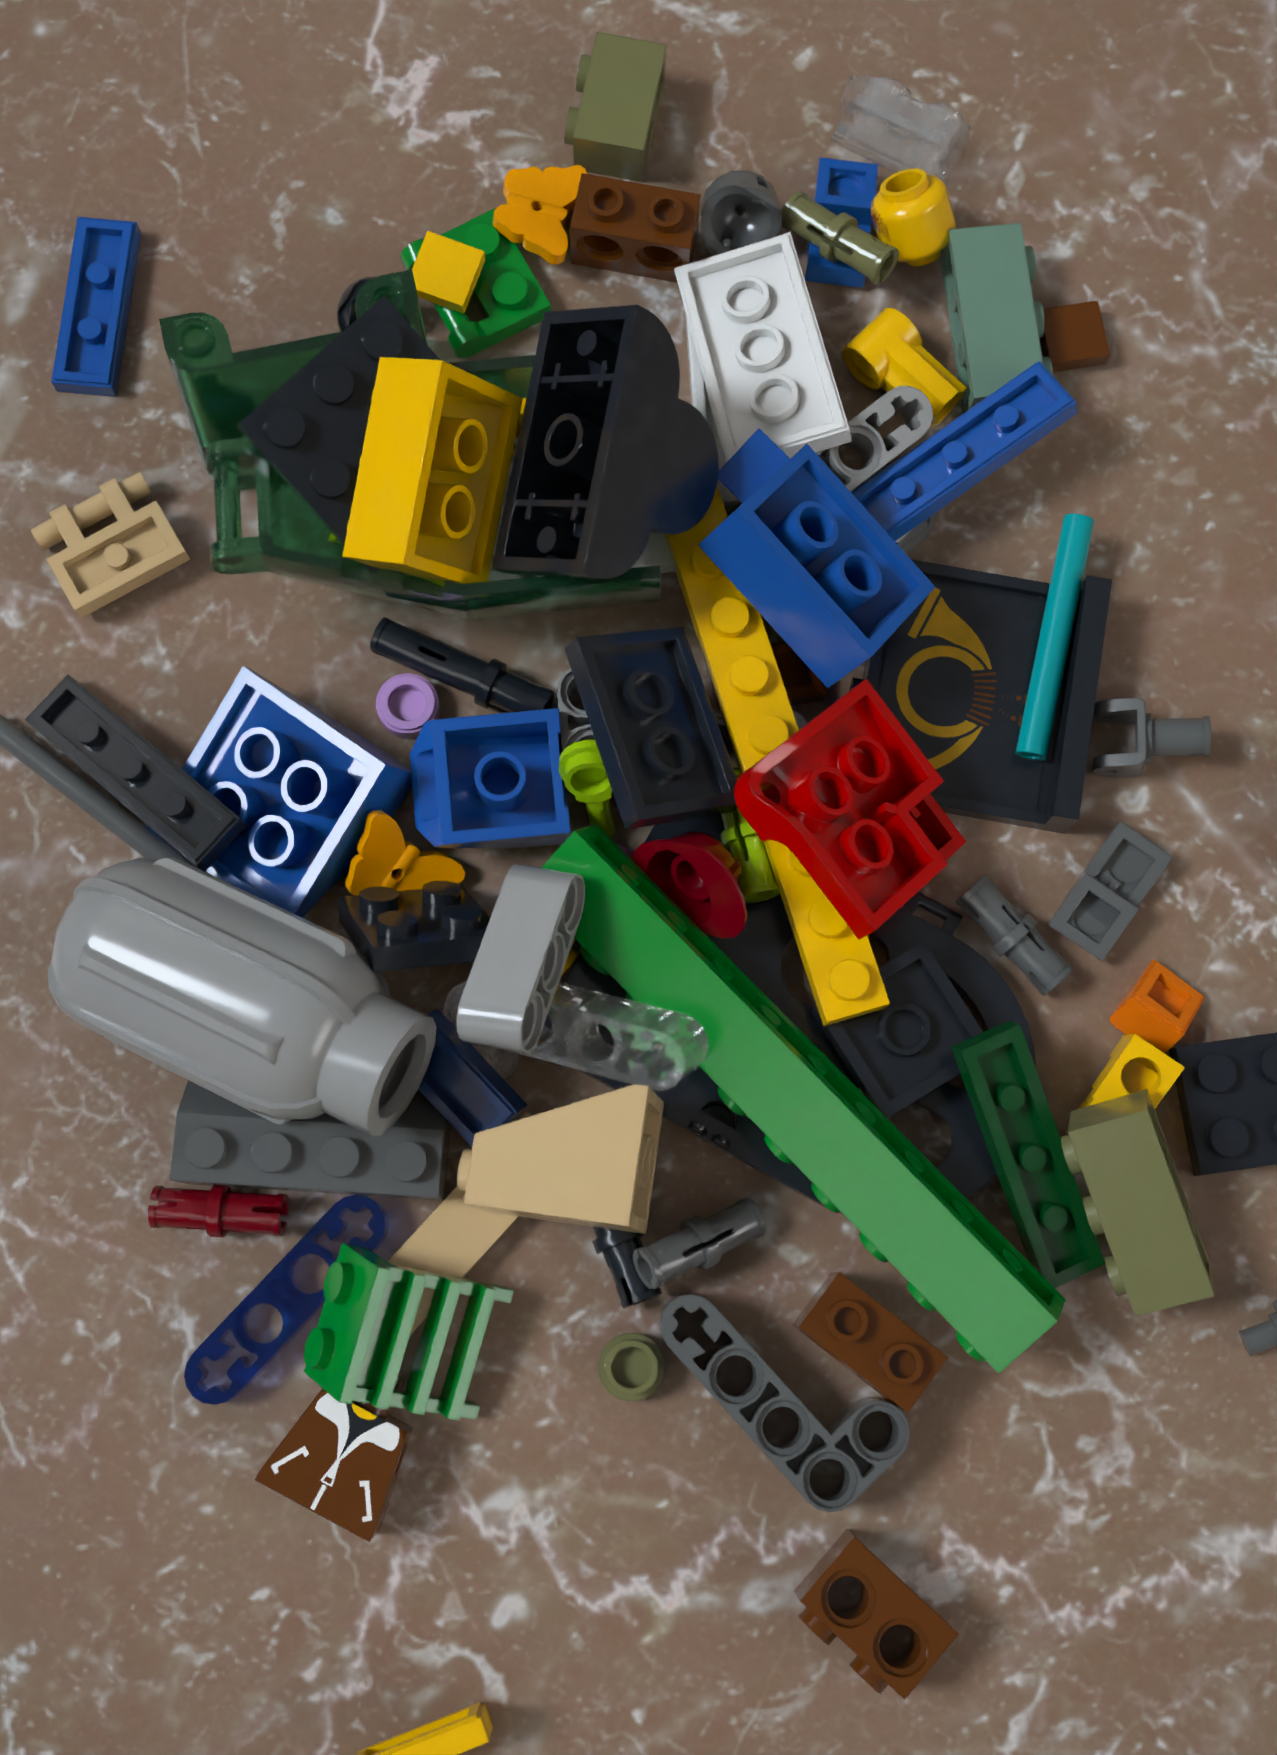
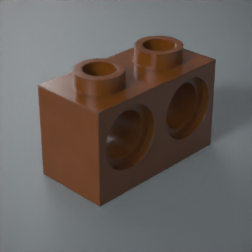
M581 173L570 225L571 264L678 283L674 268L692 263L698 233L701 194Z
M840 1272L829 1274L792 1324L793 1327L887 1401L909 1413L949 1358Z
M848 1529L843 1532L794 1590L800 1602L806 1606L798 1617L828 1646L836 1637L841 1639L857 1655L849 1665L880 1695L889 1685L905 1700L959 1635L935 1610ZM843 1576H852L859 1579L862 1585V1594L859 1602L853 1608L840 1611L828 1605V1590L836 1579ZM894 1625L910 1627L913 1634V1642L905 1655L899 1658H887L881 1655L879 1648L880 1639L888 1628Z

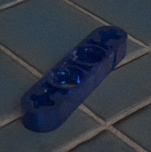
M351 1195L339 1200L324 1214L192 1353L186 1363L184 1378L186 1387L194 1398L202 1403L212 1405L228 1402L240 1395L324 1305V1288L317 1293L310 1294L303 1292L295 1284L293 1273L297 1262L310 1254L322 1257L329 1267L337 1261L338 1257L335 1252L319 1244L318 1239L326 1232L330 1241L336 1242L348 1227L342 1217L349 1209L358 1214L366 1209L371 1211L373 1216L370 1218L368 1226L373 1231V1234L367 1241L361 1237H354L347 1244L363 1246L375 1252L385 1240L389 1227L387 1213L380 1203L367 1196ZM264 1303L276 1307L283 1320L280 1334L269 1343L256 1341L251 1337L247 1329L248 1315L253 1308ZM232 1331L239 1345L250 1353L256 1354L258 1358L250 1365L246 1356L239 1357L226 1373L232 1381L229 1388L227 1389L220 1384L208 1389L203 1381L207 1378L209 1372L203 1363L207 1358L215 1362L228 1356L236 1347L225 1341V1337Z

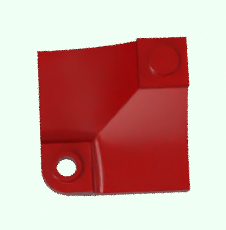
M867 678L738 777L734 788L735 801L739 811L762 842L772 840L787 846L859 940L878 929L948 865L946 860L967 842L930 794L944 782Z

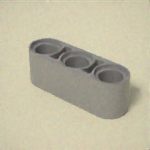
M514 864L509 869L460 999L457 1012V1032L462 1041L525 1054L532 1052L535 1048L582 916L585 901V883L580 874L522 864Z

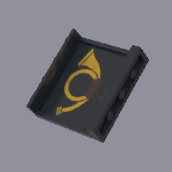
M911 559L935 588L872 657L865 661L863 678L852 677L849 691L867 678L944 782L930 794L945 813L1065 834L1079 820L1112 579L1087 575L1082 582L1047 759L1038 761L1019 757L1015 752L1050 583Z

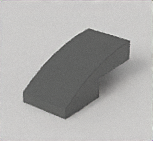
M1118 821L1085 867L1048 925L1098 960L1103 961L1139 910L1137 907L1173 856L1123 822Z

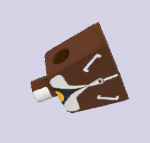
M398 1375L394 1390L401 1391L406 1379ZM322 1389L260 1469L255 1481L370 1542L382 1526L413 1428L389 1415L392 1408L390 1406L386 1410L375 1408L372 1404L352 1401V1404L339 1403Z

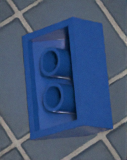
M808 444L804 445L698 544L827 688L872 657L935 588L931 581Z

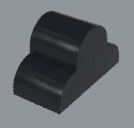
M639 305L544 312L492 564L493 570L517 575L593 579L614 578L628 571L637 562L647 545L650 534L683 533L694 527L706 514L713 500L718 481L719 464L716 442L707 420L700 411L690 403L678 398L680 367L677 351L665 325L649 310Z

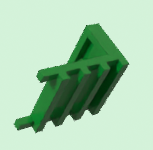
M342 1243L337 1261L331 1264L325 1276V1302L318 1325L311 1330L306 1340L304 1349L306 1366L304 1373L339 1403L352 1404V1401L370 1403L379 1409L388 1410L390 1406L404 1408L413 1414L419 1415L430 1412L442 1414L447 1419L459 1420L460 1417L477 1419L480 1406L475 1402L465 1401L493 1303L494 1301L511 1303L514 1290L506 1286L392 1265L366 1247ZM424 1287L435 1289L405 1391L394 1390ZM459 1294L468 1295L470 1297L440 1397L431 1396L430 1393Z

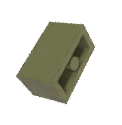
M596 32L591 56L582 54L579 61L576 91L583 93L580 108H569L565 126L564 143L573 145L574 166L581 165L589 173L643 182L665 81L666 44Z

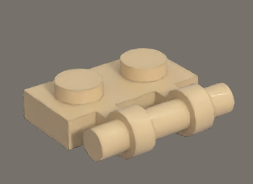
M140 471L120 482H117L115 477L99 485L100 493L71 508H68L66 503L49 512L51 516L49 520L30 529L42 551L63 540L68 548L46 560L74 611L80 618L190 560L157 501L137 511L133 510L131 504L152 494ZM112 514L115 515L118 521L85 538L82 530Z

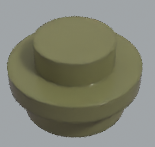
M623 1333L611 1339L603 1348L598 1361V1373L603 1386L614 1397L625 1401H637L651 1395L660 1385L664 1375V1359L660 1349L650 1338L639 1333Z

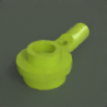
M588 739L575 742L566 747L559 756L558 772L568 791L575 795V799L585 802L590 826L597 824L611 838L616 831L610 802L612 788L596 741Z

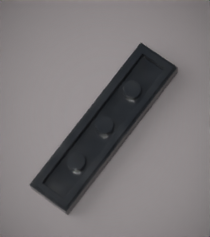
M69 674L25 719L34 729L199 870L205 872L247 827L240 817Z

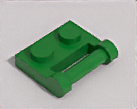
M495 208L441 234V236L485 252L486 260L472 293L485 319L479 322L470 321L466 313L462 314L433 303L450 332L447 341L457 358L461 359L470 357L541 322L544 312H551L550 302L516 244L500 234L492 226ZM424 238L408 244L401 252L400 258L409 274L412 271Z

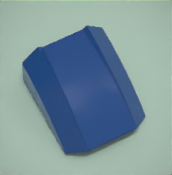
M559 708L436 719L425 722L410 752L416 829L434 847L515 848L563 844L571 835L567 788L558 772L559 756L562 753Z

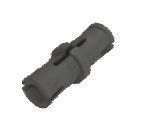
M986 874L956 900L955 903L970 918L972 917L984 930V933L994 942L991 948L999 957L1005 954L1027 976L1028 980L1038 989L1042 996L1055 988L1074 969L1034 928L1037 924L1035 919L1029 913L1023 916L1000 893V890L990 881Z
M743 1198L737 1201L736 1204L705 1219L697 1215L681 1222L679 1231L646 1247L634 1250L633 1262L637 1274L649 1289H655L660 1287L662 1283L695 1267L702 1270L708 1269L719 1263L721 1254L756 1237L764 1236L766 1232L764 1216L758 1205L751 1198Z

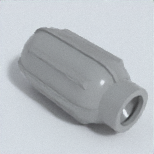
M142 857L123 861L103 869L95 877H88L82 880L73 890V899L65 909L57 927L52 960L47 971L51 995L63 1013L80 1025L104 1036L109 1041L275 1124H284L292 1119H313L326 1113L371 1136H380L390 1129L407 1109L429 1066L435 1046L437 1028L433 1017L391 998L389 986L380 972L373 973L365 956L356 951L349 940L176 858L169 857L157 861Z

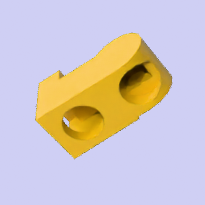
M1123 1035L1109 1055L1111 1057L1091 1086L1092 1091L1078 1109L1148 1089L1154 1108H1156L1185 1067L1138 1035ZM1068 1124V1126H1067V1128H1066V1131H1065V1134H1066V1135H1068V1127H1069V1124Z

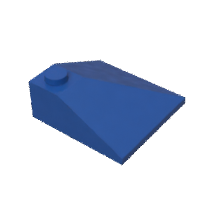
M245 666L240 670L182 770L240 817L247 825L206 871L216 878L302 918L349 869L351 859L359 854L356 849L357 843L364 832L367 815L373 810H382L393 818L412 787L411 769L371 741Z

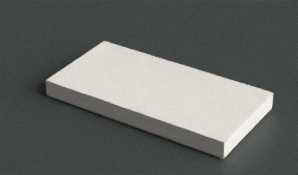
M790 232L674 268L726 462L758 428L789 458L793 457L806 444L814 452H819L852 442L848 422Z

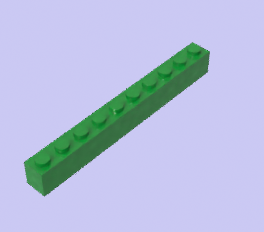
M597 824L574 830L541 868L580 874L584 879V908L574 937L582 945L580 952L584 959L598 972L605 975L610 974L627 991L625 995L626 1000L637 1014L648 1021H656L673 1039L671 1044L674 1051L685 1063L693 1068H702L719 1086L717 1091L722 1101L736 1114L748 1116L765 1133V1143L777 1158L789 1165L794 1163L813 1182L811 1184L812 1191L826 1208L834 1213L842 1212L860 1231L859 1238L862 1244L875 1258L882 1262L890 1261L908 1280L907 1287L915 1300L931 1312L938 1311L956 1329L955 1335L958 1342L972 1358L979 1362L986 1360L1000 1374L1058 1322L1066 1299Z

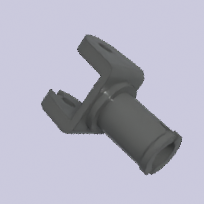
M1140 698L1110 699L1095 702L1094 721L1135 724V753L1106 754L1093 758L1092 773L1095 775L1136 778L1143 773L1144 764L1152 761V756L1202 755V757H1209L1210 716H1203V718L1152 719L1151 713H1146L1145 702Z

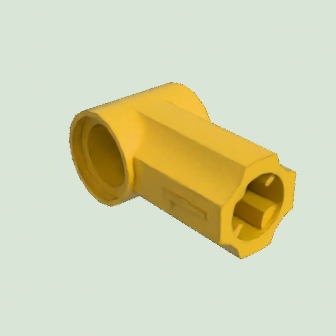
M885 308L842 349V358L852 375L864 386L872 390H878L882 387L886 392L898 386H911L922 391L928 397L933 410V419L929 429L940 424L951 413L956 404L963 398L967 389L922 347V339L915 325L904 314L894 308Z

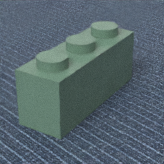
M1021 223L949 229V244L942 251L940 264L957 379L967 388L963 398L960 400L962 414H964L1036 362L1040 361L1052 375L1053 368L1050 358L1042 357L1039 338L1043 336L1044 310L1041 301H1033L1031 283H1033L1036 273L1035 253L1032 246H1025Z

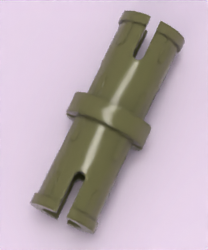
M802 191L799 193L795 192L785 203L781 211V227L791 230L819 247L821 257L829 262L835 263L840 260L868 277L875 284L883 283L897 263L899 255L897 248L885 244L860 229L855 217L844 212L837 215L809 198Z

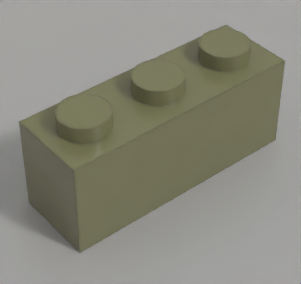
M1148 1089L1070 1111L1068 1135L1061 1136V1145L1072 1175L1083 1173L1091 1194L1083 1197L1084 1209L1091 1230L1095 1236L1105 1233L1113 1254L1105 1257V1263L1115 1294L1117 1296L1128 1295L1135 1317L1214 1297L1213 1269Z

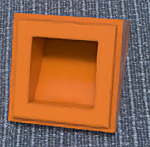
M1153 959L1118 1004L1109 1021L1125 1035L1136 1034L1163 1053H1166L1184 1036L1205 997Z

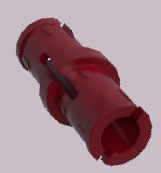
M156 1185L150 1195L152 1201H158V1206L148 1205V1221L151 1228L206 1230L207 1234L210 1235L209 1237L222 1238L226 1236L228 1231L274 1234V1236L283 1237L287 1228V1222L281 1221V1216H289L287 1194L278 1193V1195L232 1192L231 1188L226 1185H213L210 1191L165 1188V1186Z

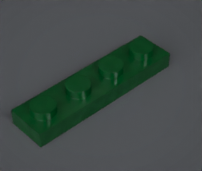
M1006 1021L951 1046L1028 1261L1054 1288L1105 1265L1096 1236L1089 1225L1075 1177L1067 1165L1061 1145V1138L1020 1024Z

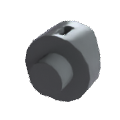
M748 170L730 171L717 177L706 189L701 201L702 235L708 250L714 256L778 236L782 226L780 200L774 186L762 175Z

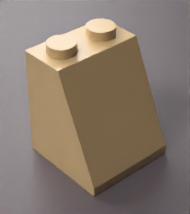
M633 1084L475 1133L472 1150L464 1149L458 1167L457 1185L459 1190L465 1191L464 1204L491 1213L646 1234L664 1101L649 1086Z

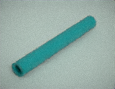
M1071 513L1063 517L1015 752L1017 756L1030 760L1042 761L1047 759L1095 522L1093 518L1083 514Z

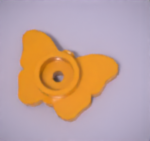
M581 165L567 168L550 166L542 172L540 168L533 166L508 171L503 185V194L507 199V203L498 206L494 211L492 226L511 242L522 243L527 251L541 256L552 265L561 264L565 261L568 248V238L564 230L567 212L575 206L581 173L587 174L586 169Z
M373 810L366 817L364 832L356 848L359 854L355 855L350 861L345 886L353 895H359L361 890L376 886L389 887L397 891L422 889L424 884L432 881L461 883L464 880L465 871L459 862L445 853L420 851L411 842L404 841L401 828L397 822L384 811ZM398 869L397 873L392 875V871Z

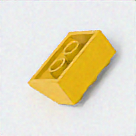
M380 357L342 557L386 571L486 591L523 398L443 360Z

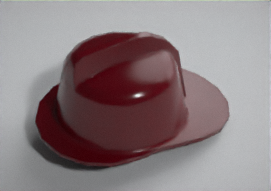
M689 831L669 839H656L644 842L633 852L631 859L706 935L719 938H735L745 929L747 910L744 896L738 885L739 875L742 873V865L740 859L732 855L719 840L707 833Z

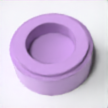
M404 673L390 678L382 685L376 698V710L382 725L389 733L402 739H415L418 737L425 722L439 718L440 703L436 690L427 679L416 674Z

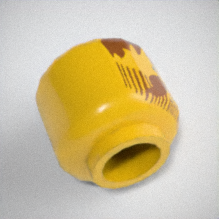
M906 169L889 176L880 185V191L871 202V216L877 237L885 244L898 249V262H907L911 266H923L935 261L941 255V250L949 244V229H956V221L945 183L937 176L927 174L922 169Z

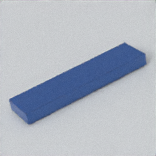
M1038 361L851 493L889 536L896 541L1077 414V402L1043 364Z

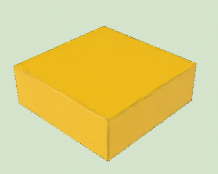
M427 230L406 283L407 293L465 314L486 260L485 252Z

